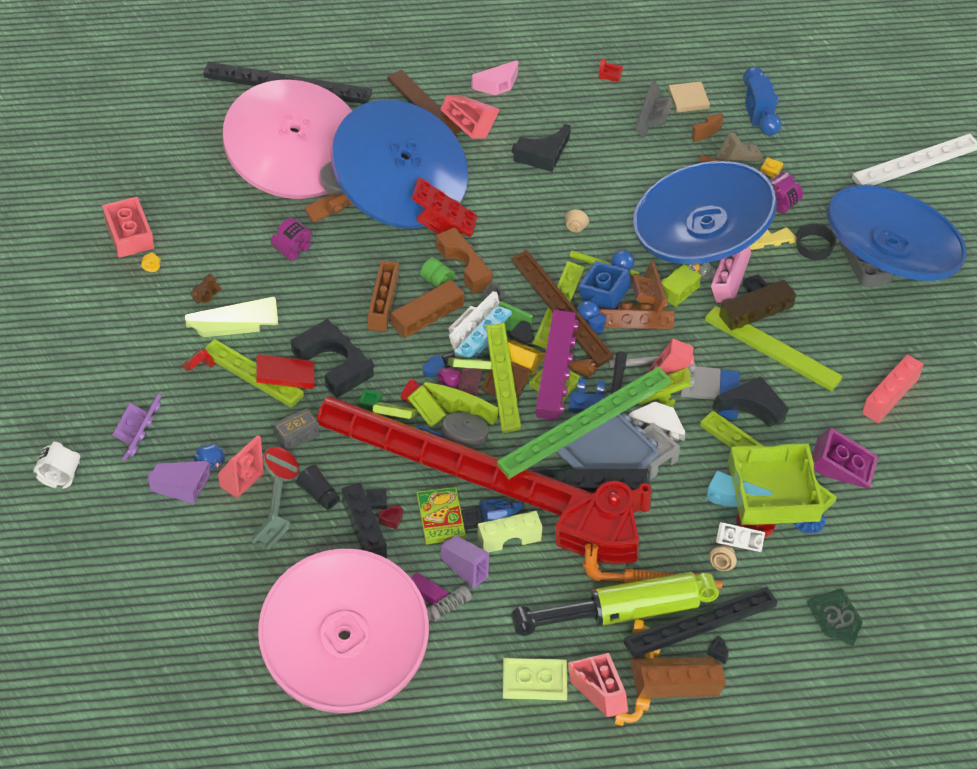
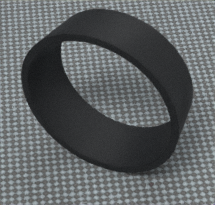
M808 224L797 232V249L804 257L812 260H822L832 253L836 244V236L828 227L820 224ZM817 235L826 239L831 248L825 251H812L805 248L800 243V240L805 236Z

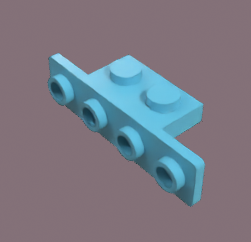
M496 306L454 351L455 355L466 359H475L488 346L486 326L504 323L512 314L511 310Z

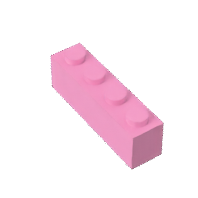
M750 246L737 254L721 259L711 285L716 303L726 302L736 297L751 256Z

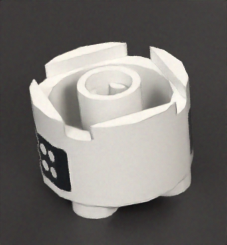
M53 442L51 445L43 448L33 471L37 473L36 478L43 484L52 488H56L57 485H63L62 488H67L72 484L79 467L80 455L63 447L59 442Z

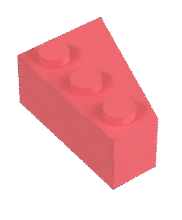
M447 95L440 110L472 139L487 137L500 109L462 95Z
M609 653L568 663L571 683L603 714L610 717L628 712L626 691Z

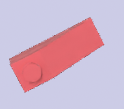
M672 339L650 367L648 373L660 367L668 375L691 366L694 361L693 346Z

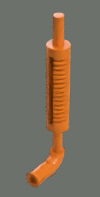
M591 544L585 545L583 567H585L588 577L594 581L600 582L604 580L630 583L674 575L673 572L670 574L669 572L665 574L664 571L662 573L661 571L658 573L657 571L649 572V570L647 572L639 570L638 572L637 569L635 572L633 569H625L624 574L601 572L598 569L599 563H597L598 545L593 544L592 552ZM715 580L717 588L722 589V581Z

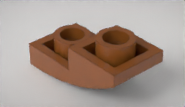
M723 114L708 116L705 123L693 125L691 136L693 142L706 139L722 128Z

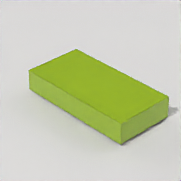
M423 385L408 397L431 428L447 416Z

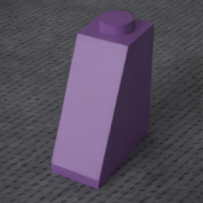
M207 461L157 464L154 470L149 472L147 478L150 491L195 504L211 475L210 465Z
M457 535L442 544L441 559L470 587L475 588L488 578V552Z

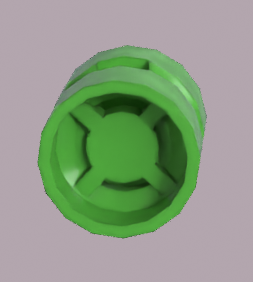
M435 257L428 259L420 272L421 277L429 283H433V286L436 288L449 280L454 281L455 272L444 266Z

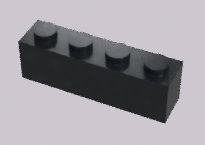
M361 482L343 487L342 503L361 549L387 559L386 541Z

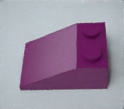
M832 427L818 436L812 455L816 472L825 477L867 489L871 486L879 457Z

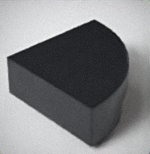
M718 636L707 652V655L723 664L727 663L729 655L725 641Z

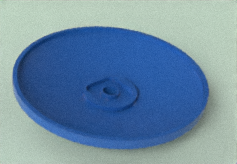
M398 100L372 101L351 111L340 123L334 134L331 145V164L335 178L346 197L359 210L376 221L406 229L426 227L416 221L417 216L424 207L412 200L416 180L419 177L428 181L432 186L443 191L447 196L457 200L459 203L465 194L468 182V167L459 141L439 118L419 106ZM401 154L407 155L408 160L402 158Z
M730 161L703 162L676 170L652 185L644 193L636 206L633 225L642 247L659 259L679 264L714 262L737 254L755 243L771 225L776 214L777 200L771 182L757 169Z
M872 185L851 186L837 192L827 209L829 225L842 244L862 260L888 273L913 280H942L956 274L966 259L965 242L956 227L945 216L928 204L900 191Z

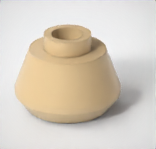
M570 210L565 215L566 226L572 232H581L589 224V218L582 210Z
M720 545L714 548L709 555L712 566L720 571L732 570L737 562L734 549L728 545Z

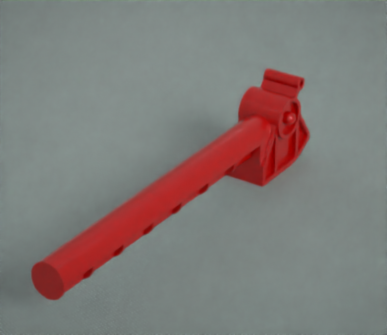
M328 396L323 401L319 409L317 422L321 427L559 515L560 518L555 526L556 546L585 556V545L591 544L592 552L593 544L598 545L597 561L606 564H629L637 562L639 558V536L634 513L639 511L648 512L651 509V486L647 483H643L639 486V489L631 491L622 482L609 481L602 484L595 493H591L529 469H525L508 479L497 466V461L500 459L331 396Z

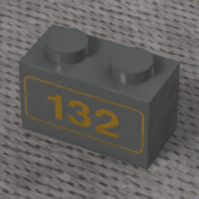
M308 408L273 423L274 436L285 450L296 448L300 444L320 436L319 423Z

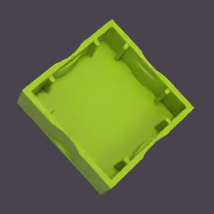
M809 443L784 444L772 447H731L728 466L735 488V498L741 525L821 521L825 507L819 484L815 478L814 463ZM743 481L773 493L771 496L745 494Z

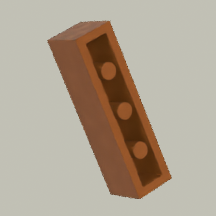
M383 260L380 262L368 312V330L387 332L399 281V262Z
M452 280L440 284L437 288L426 292L419 298L411 300L408 304L391 312V326L405 339L464 306V292Z

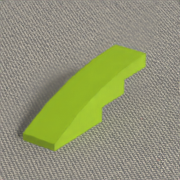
M429 382L423 384L431 392L432 397L439 406L450 414L457 411L479 416L492 425L498 420V407L481 398L444 385Z

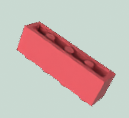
M907 354L866 399L862 414L879 423L920 378L923 363Z

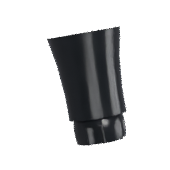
M317 465L307 467L297 477L296 484L323 508L329 510L339 502L340 497L323 476Z

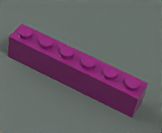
M553 310L536 405V418L559 421V415L564 413L565 403L562 402V397L567 395L568 386H565V380L569 381L571 370L567 368L568 364H572L573 353H570L571 348H575L576 337L573 336V333L578 331L579 321L576 320V313Z

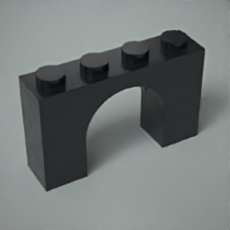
M328 319L291 339V352L298 359L310 360L323 352H336L346 358L343 364L325 374V387L336 398L373 377L374 364L372 360L366 358L360 348L355 347L349 337L343 335L337 325L332 324Z

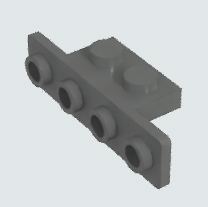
M652 81L648 89V94L636 122V130L642 138L646 137L649 126L665 124L673 103L671 97L660 98L661 91L656 81Z

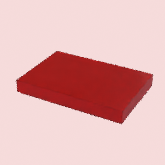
M257 354L256 383L313 389L314 361Z

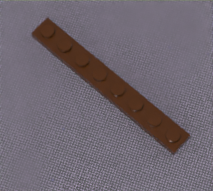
M528 250L514 256L511 262L552 313L553 310L576 313V320L579 321L578 331H574L573 336L576 337V342L587 356L594 360L597 368L612 360L613 354Z

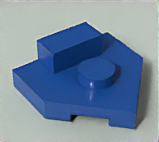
M504 499L479 502L484 522L506 518L523 509L522 502L513 501V504L505 502Z

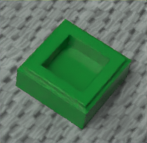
M364 389L358 401V407L373 411V405L381 402L383 398L382 393Z

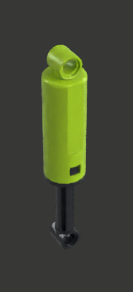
M685 572L592 589L591 601L534 612L525 606L518 607L511 613L515 632L520 636L532 634L535 627L592 616H594L597 626L600 627L697 609L700 606V600L703 602L714 601L718 597L719 591L711 574L702 573L695 577L693 572Z

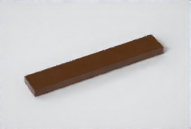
M403 70L388 76V81L411 104L419 106L435 115L454 135L460 133V127L440 110L441 108Z

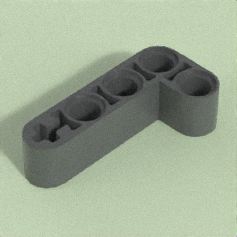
M839 240V244L863 287H876L892 282L894 274L883 271L862 260Z

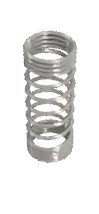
M462 586L456 592L447 595V598H443L442 601L439 600L438 604L434 603L427 608L429 618L436 622L441 619L439 611L445 616L444 609L447 613H450L449 607L452 610H455L454 605L459 608L458 601L452 596L453 593L456 594L458 601L462 605L464 602L470 601L472 596L468 588ZM448 596H451L454 605L448 599ZM444 599L447 600L449 607L443 602ZM439 602H442L444 609L439 605Z

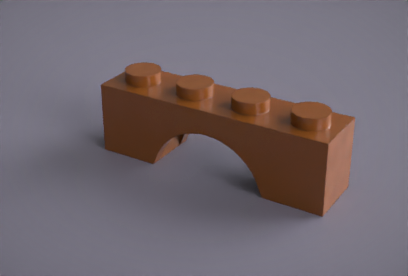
M454 227L436 235V249L444 259H457L467 265L464 269L463 283L472 294L484 290L489 283H492V270L486 267L480 256H477L473 247L465 241L462 233H459Z

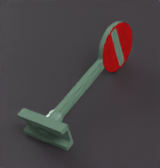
M271 447L263 455V464L270 475L274 477L268 519L254 533L251 540L254 544L257 541L265 543V549L270 550L290 528L289 521L278 517L283 481L293 480L299 472L298 463L293 455L280 447Z

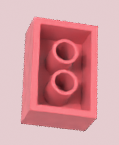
M138 197L102 205L104 221L118 258L154 249L152 232Z

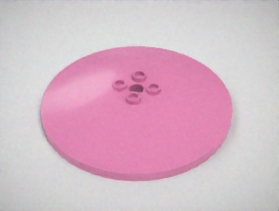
M275 80L259 84L239 96L227 112L222 134L226 156L232 167L244 180L266 193L291 199L314 198L328 194L330 192L325 190L320 184V170L323 165L331 162V145L334 134L340 123L352 110L338 96L312 83L298 80ZM296 128L299 132H292L290 129Z
M357 549L327 550L299 561L289 568L273 585L260 613L259 645L263 660L272 678L295 700L306 706L326 712L351 713L363 711L380 705L394 697L411 681L418 671L428 645L429 621L427 609L422 595L412 579L390 560L380 555ZM342 631H348L351 635L348 639L342 640L339 638V634Z

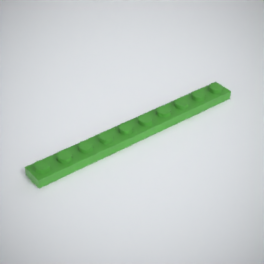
M657 367L498 460L497 466L510 479L671 384V379L660 367Z

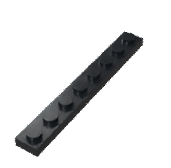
M765 587L625 637L623 643L632 657L636 658L777 606L778 601L770 590Z

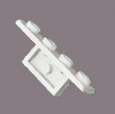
M493 291L477 308L470 306L448 328L453 349L456 350L488 314L498 306L500 301L497 292Z

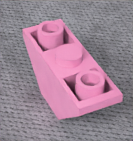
M516 60L473 74L471 88L493 95L510 91L518 76V61Z

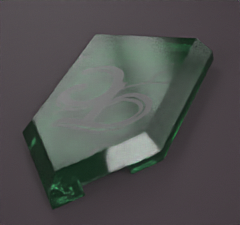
M840 588L810 598L807 601V605L825 636L844 640L847 644L854 646L863 621L844 589Z

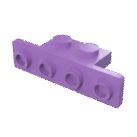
M157 394L147 412L132 403H129L112 434L129 445L122 460L125 461L129 456L133 457L137 451L138 446H136L137 441L141 442L146 434L143 430L145 426L148 428L154 418L151 415L159 409L161 403L158 401L162 395Z

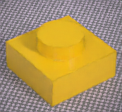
M767 157L760 172L774 177L782 170L783 162Z

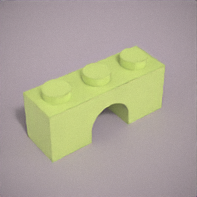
M537 511L478 524L477 538L480 547L488 553L502 550L504 542L511 538H519L521 544L525 545L541 541L542 524Z

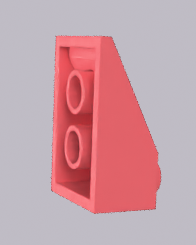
M257 435L218 474L219 486L236 498L242 495L264 474L260 436Z

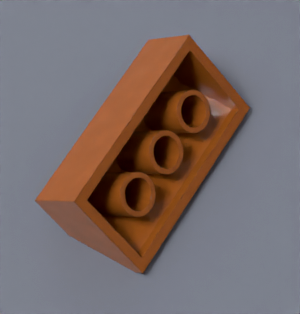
M712 657L630 659L638 698L719 696L726 685L722 665Z

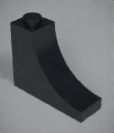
M564 124L558 132L545 138L528 139L520 137L518 142L514 143L512 147L513 161L553 172L570 139L571 126Z
M761 376L717 395L712 406L716 413L725 410H738L752 414L762 420L768 427L782 424L786 420V415L789 411V408Z

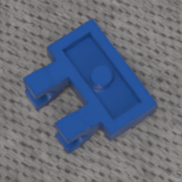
M579 378L577 392H571L568 412L580 413L601 401L602 398L608 397L604 396L605 381L597 382L596 395L585 393L586 379Z

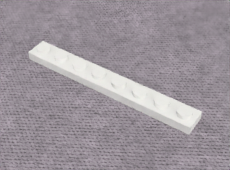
M967 134L853 173L852 179L857 185L874 186L977 150V141L971 134Z

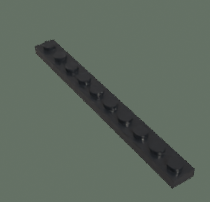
M208 62L203 72L204 78L257 86L275 80L304 81L327 89L343 101L358 104L369 103L372 95V89L215 62Z

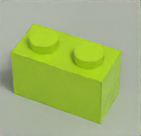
M685 264L680 268H676L668 278H664L661 281L667 301L677 307L699 288L701 275L692 271Z

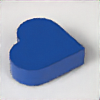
M432 356L429 362L423 365V374L426 377H437L439 369L445 368L443 359L440 356Z

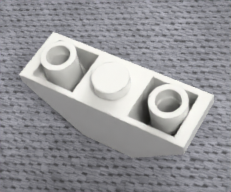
M653 402L629 414L630 423L633 426L638 425L642 429L654 423L674 441H684L686 438L685 430L672 407Z
M720 522L716 543L761 552L765 532Z

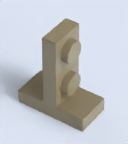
M729 133L715 159L730 162L761 161L764 156L756 145L742 144L735 133Z

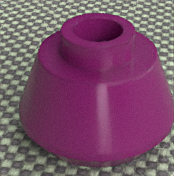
M452 367L439 369L437 373L440 385L456 389L461 382L460 372Z

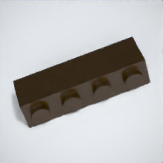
M785 280L721 303L719 316L732 331L750 323L758 322L768 316H773L781 311L794 307L796 293Z

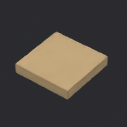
M702 82L669 85L668 91L677 113L710 108Z

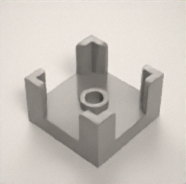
M654 423L643 429V436L646 439L652 438L658 445L656 449L659 452V455L644 468L650 471L649 481L657 476L658 466L671 458V465L676 463L680 452V446Z

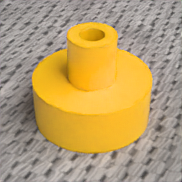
M151 252L143 256L141 266L146 271L155 272L159 270L161 260L155 253Z

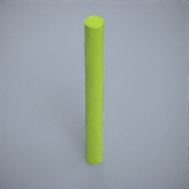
M573 250L570 252L569 257L589 264H594L595 261L611 265L610 262ZM631 269L629 275L630 277L633 274L639 276L640 272Z

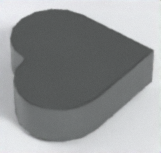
M489 283L481 295V300H485L494 291L497 292L499 301L503 302L504 293L500 290V286L497 283Z

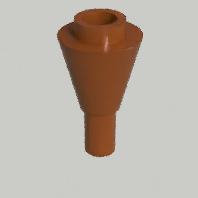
M593 359L572 361V364H568L569 369L589 378L592 374H595L597 367Z

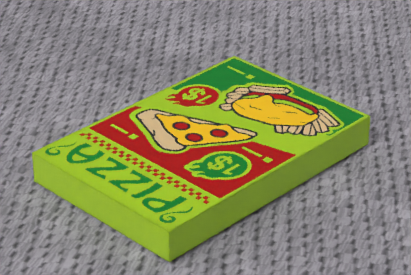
M456 487L417 492L425 544L445 542L456 535L464 540L466 539Z

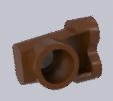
M210 273L203 278V282L195 286L192 292H190L191 297L197 304L200 302H210L213 295L221 291L215 278Z

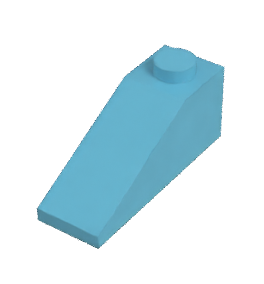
M717 471L708 487L706 499L722 506H737L732 476ZM743 481L745 494L771 496L773 493Z

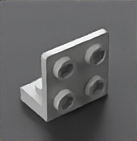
M695 362L691 366H687L690 370L691 386L681 390V397L716 400L717 395H720V369L697 367Z

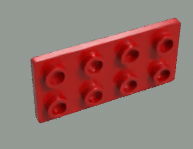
M419 177L416 180L412 200L423 206L424 209L417 216L416 221L436 234L455 227L471 237L474 232L477 215L472 210L462 206L457 200H453L443 191L438 190L428 181Z

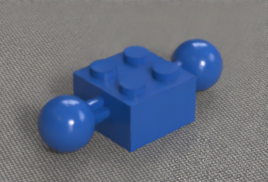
M751 67L743 75V81L747 86L745 106L752 126H759L765 135L772 136L780 131L782 125L775 109L778 104V95L774 93V84L770 82L769 76H765L760 68Z
M626 250L615 252L611 258V265L595 261L580 283L579 290L583 302L578 305L576 310L587 323L590 319L600 315L599 306L616 309L630 288L629 271L634 266V258L630 252Z

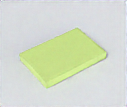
M503 658V698L567 700V660Z

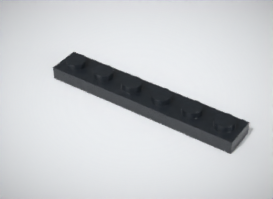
M532 469L534 472L583 490H597L602 484L609 481H619L626 484L631 490H636L643 483L649 484L650 474L648 469Z

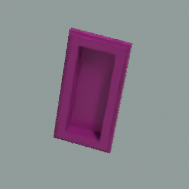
M417 572L411 577L419 589L422 598L431 605L434 603L438 604L439 600L442 601L449 594L446 590Z

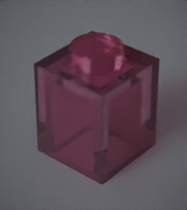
M463 368L459 390L478 397L482 370Z

